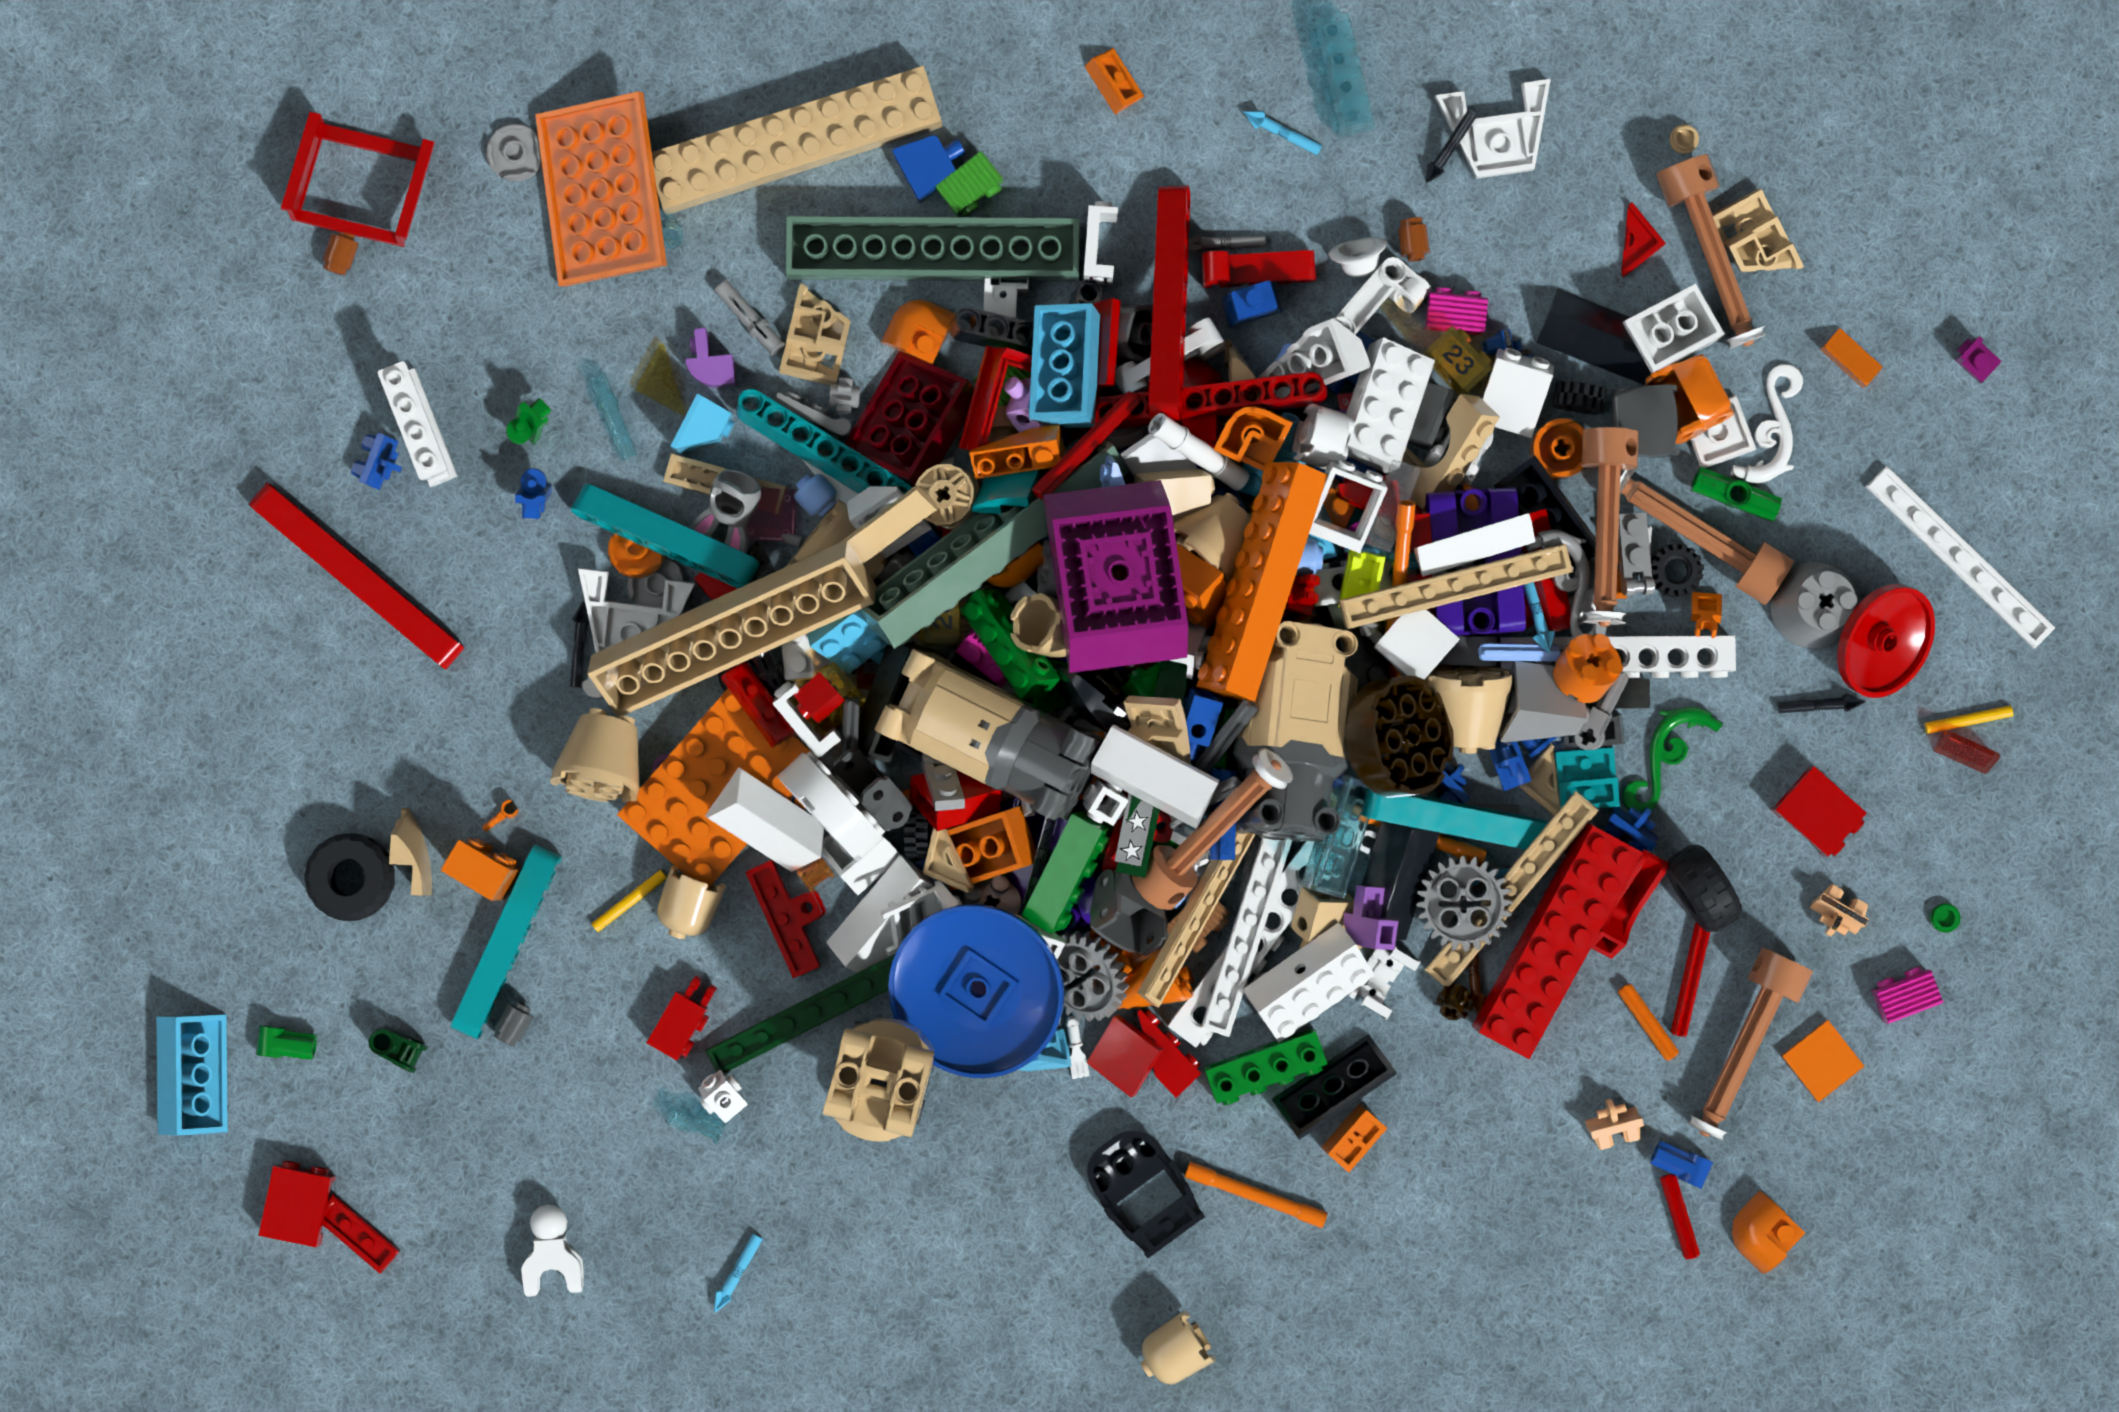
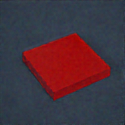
M1116 1015L1112 1018L1086 1063L1132 1098L1136 1096L1163 1049L1120 1015Z

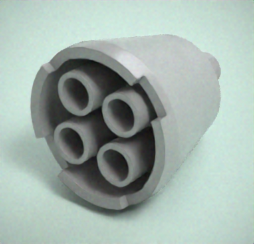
M1820 561L1804 562L1789 570L1787 576L1772 596L1770 603L1772 620L1779 633L1792 644L1808 649L1826 648L1839 642L1846 621L1859 604V598L1851 579L1838 567ZM1820 595L1822 597L1826 596L1823 600V608L1819 606V604L1821 603V599L1819 598Z

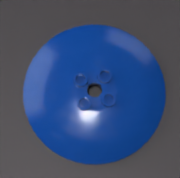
M982 904L956 905L926 917L901 942L892 961L889 973V1000L893 1017L919 1028L934 1047L933 1065L958 1076L992 1078L1009 1074L1024 1067L1034 1060L1051 1041L1063 1012V978L1057 959L1050 946L1026 921L1013 913L993 906ZM972 982H983L986 986V993L983 995L976 994L972 990Z

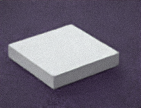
M1736 395L1729 397L1730 406L1734 412L1729 419L1690 440L1699 467L1708 468L1756 450Z

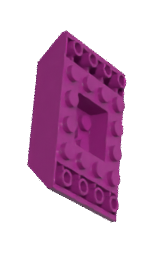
M1162 481L1043 495L1068 672L1075 673L1187 658L1188 619L1171 505ZM1114 565H1122L1126 568L1127 577L1125 580L1118 581L1113 578L1111 569Z

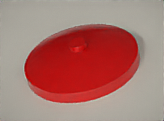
M1889 584L1871 592L1856 606L1845 623L1837 650L1838 669L1843 681L1850 689L1866 697L1881 698L1902 689L1915 677L1929 655L1935 634V616L1928 598L1920 591L1908 585Z

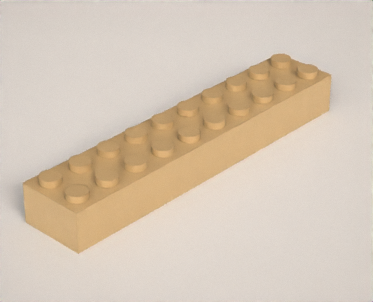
M920 66L652 152L656 188L665 214L668 215L941 128L942 121L925 68Z
M846 539L591 655L587 674L618 718L620 715L631 713L874 604L876 584Z

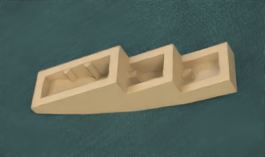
M671 454L663 482L710 495L714 478L722 471L728 469ZM753 477L761 485L762 490L757 510L781 516L785 502L784 497L787 495L788 487Z

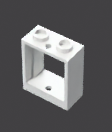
M1330 460L1325 474L1328 476L1309 534L1360 553L1388 487L1385 481L1382 480L1383 476L1369 470L1366 473L1355 470L1356 466L1347 461L1339 460L1336 463ZM1335 474L1374 488L1355 532L1317 518Z

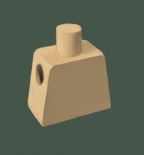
M1302 887L1291 924L1292 930L1303 938L1299 949L1338 922L1345 929L1344 913H1353L1354 898L1343 888Z

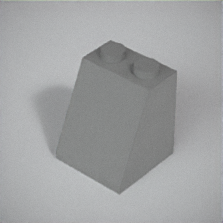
M1148 434L1120 454L1129 470L1125 477L1130 484H1134L1135 473L1197 469L1196 465L1179 451L1171 450L1168 445L1152 434Z
M1515 661L1509 670V675H1512V688L1499 730L1500 742L1506 743L1577 735L1583 724L1588 722L1589 707L1585 703L1578 702L1577 697L1571 694L1566 696L1561 692L1553 677V668L1555 666Z

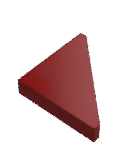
M1633 202L1627 207L1621 276L1623 278L1666 244Z

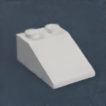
M1696 284L1622 322L1651 374L1702 350L1725 335Z

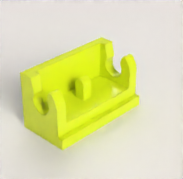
M1349 549L1339 600L1378 591L1385 557L1377 553L1366 551L1358 553Z

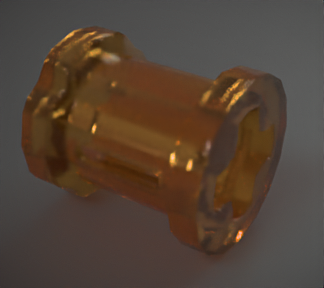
M822 856L806 869H799L797 871V874L811 893L815 891V886L828 877L833 878L835 876Z

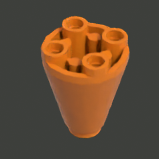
M1162 947L1128 973V977L1123 981L1129 985V988L1125 991L1127 997L1122 1001V1005L1118 1009L1153 1006L1137 992ZM1182 966L1161 1004L1182 1002L1194 996L1190 983L1194 982V978L1188 966Z

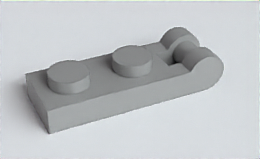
M786 391L785 395L778 392L774 401L809 423L838 437L847 438L852 431L849 420L845 418L834 420L827 416L829 411L815 404H812L811 408L801 404L802 398L791 392Z
M1647 513L1619 514L1618 557L1621 590L1624 596H1633L1635 592L1650 595L1654 594L1655 582L1651 569ZM1632 573H1640V581H1634Z
M922 754V768L935 811L965 809V798L956 769L926 754Z

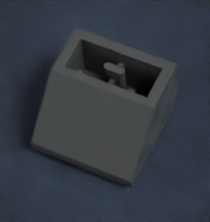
M1427 383L1408 443L1427 451L1432 445L1435 446L1440 442L1446 428L1441 423L1443 418L1446 419V416L1456 402V399L1452 398L1455 390Z

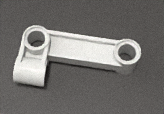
M1390 257L1379 266L1335 319L1356 335L1388 297L1402 311L1413 313L1431 292V287L1424 278L1417 275L1402 260ZM1386 271L1390 272L1394 278L1389 277Z
M1205 318L1189 328V336L1185 337L1184 362L1195 355H1198V358L1204 362L1226 349L1223 338L1210 318ZM1151 357L1138 365L1134 361L1127 362L1115 370V382L1123 395L1128 391L1132 393L1145 392L1149 388L1147 383L1150 382Z

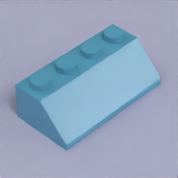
M1092 303L1035 305L1029 405L1030 420L1050 425L1059 424L1063 428H1088L1095 425L1100 314Z
M226 1015L157 1016L158 1134L179 1136L228 1132Z

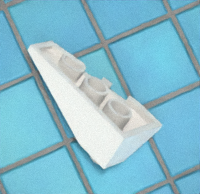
M1335 318L1308 328L1303 333V336L1296 343L1292 344L1287 349V352L1277 361L1273 362L1258 378L1315 372L1323 378L1325 385L1369 369L1371 364L1362 340ZM1317 383L1308 385L1305 393L1320 388V385ZM1281 387L1276 392V396L1279 398L1286 397L1290 393V388Z

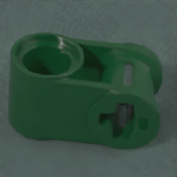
M388 1027L376 1029L368 1041L369 1048L373 1053L411 1073H415V1065L422 1051H426L428 1048L424 1043ZM381 1033L388 1035L391 1040L390 1047L385 1049L379 1048L375 1043L376 1035ZM412 1048L413 1051H412V1053H411L409 1059L407 1060L406 1057H407V1055H408L410 1049Z

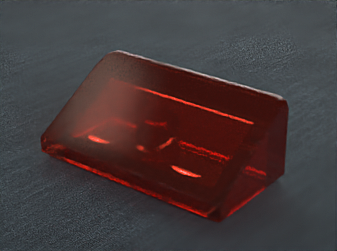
M1951 731L1941 732L1933 749L1934 752L1983 774H1987L2001 756L1999 755L2000 753Z

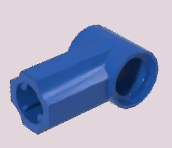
M1660 1140L1650 1160V1164L1677 1175L1678 1179L1702 1189L1713 1165V1162L1690 1151L1686 1153Z

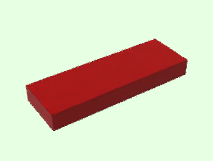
M1114 298L1093 303L1100 314L1097 390L1114 386L1120 300Z
M746 661L721 676L722 681L771 748L796 733L773 705V697Z
M332 1194L328 1199L323 1226L381 1274L398 1255L400 1250L335 1194Z

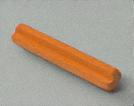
M1628 983L1618 990V994L1663 1058L1669 1061L1676 1057L1679 1050L1633 985Z

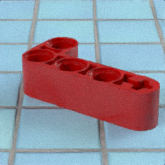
M1312 250L1229 255L1228 251H1210L1202 253L1201 257L1203 288H1211V285H1220V288L1240 287V284L1249 283V286L1269 280L1271 282L1278 281V284L1316 281L1315 253Z

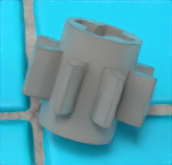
M839 378V384H831L829 405L837 406V413L851 414V407L859 408L861 386H853L854 380L851 378Z

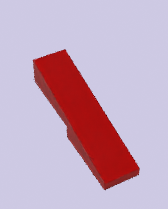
M1546 509L1529 513L1534 537L1539 532L1551 530ZM1525 545L1521 546L1524 554L1529 553ZM1540 547V548L1535 549V550H1532V551H1530V552L1537 551V550H1541L1542 548ZM1552 578L1534 582L1540 600L1539 604H1541L1540 607L1543 610L1541 612L1544 614L1548 630L1558 633L1570 629L1571 608L1567 592L1559 590L1554 585Z

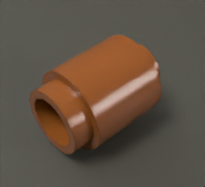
M1415 217L1399 221L1400 228L1397 230L1401 257H1407L1408 262L1424 260L1425 255L1430 253L1427 226L1423 224V219Z
M338 232L337 235H330L322 259L324 261L323 269L345 276L347 270L351 269L359 243L354 241V235Z

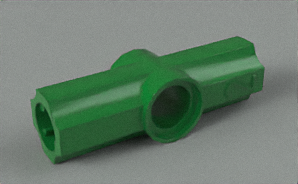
M1702 467L1698 468L1690 490L1723 503L1729 508L1739 509L1770 522H1774L1782 498L1749 486L1745 481H1736ZM1732 487H1737L1741 490L1742 499L1740 502L1732 500L1730 496Z

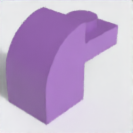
M706 328L694 329L695 337H690V347L692 355L697 354V358L685 359L690 373L699 383L710 388L736 387L737 381L733 355L711 356L708 330Z
M1356 885L1353 913H1344V926L1348 935L1359 946L1371 949L1395 950L1398 921L1381 917L1385 888Z

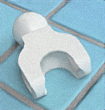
M546 1204L538 1207L530 1218V1227L536 1236L533 1241L534 1251L530 1253L521 1268L525 1295L527 1297L537 1295L540 1290L541 1274L550 1269L558 1270L564 1275L570 1292H582L584 1287L583 1258L567 1243V1237L564 1234L567 1229L565 1213L555 1205Z

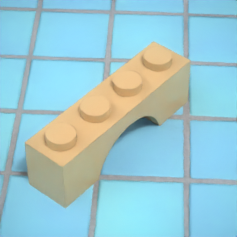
M1460 394L1446 416L1450 429V443L1445 456L1432 467L1416 465L1402 490L1422 510H1426V493L1454 491L1463 480L1464 474L1472 461L1477 458L1479 450L1487 437L1492 434L1500 416L1479 396Z

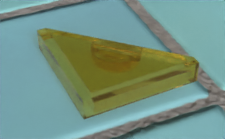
M660 343L635 391L683 416L685 410L665 345Z

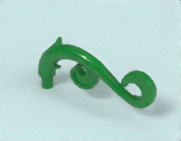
M1687 706L1673 710H1660L1659 714L1664 716V718L1654 730L1649 749L1652 796L1645 803L1639 802L1635 797L1637 789L1647 787L1648 783L1645 780L1632 781L1625 786L1622 793L1623 803L1629 810L1633 806L1639 812H1642L1645 807L1653 810L1658 803L1661 792V761L1669 765H1677L1687 756L1688 747L1685 741L1680 738L1668 740L1672 745L1671 751L1664 749V741L1672 729L1680 724L1688 723L1687 728L1699 725L1702 728L1706 726L1718 732L1723 722L1712 717L1711 712L1699 707Z

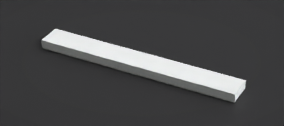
M1885 466L1865 486L1877 500L2029 646L2035 649L2055 629L2041 613L1891 469Z
M1261 838L1201 1025L1203 1029L1227 1037L1230 1036L1244 993L1243 989L1246 986L1292 840Z

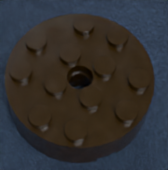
M1407 675L1371 681L1361 688L1351 704L1347 725L1344 729L1350 765L1365 786L1377 795L1394 798L1426 794L1442 782L1446 776L1443 773L1446 763L1452 760L1454 748L1453 728L1441 695L1438 692H1433L1426 685L1427 681L1420 677Z

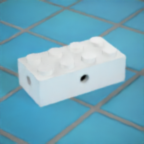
M1383 337L1369 345L1367 356L1371 368L1363 370L1359 374L1346 413L1349 418L1354 419V428L1348 436L1345 446L1348 447L1347 457L1387 473L1400 467L1435 360Z
M1338 922L1245 987L1243 992L1273 1036L1280 1043L1309 1021L1317 1018L1319 1014L1329 1007L1340 1002L1356 988L1364 985L1375 974L1355 942Z

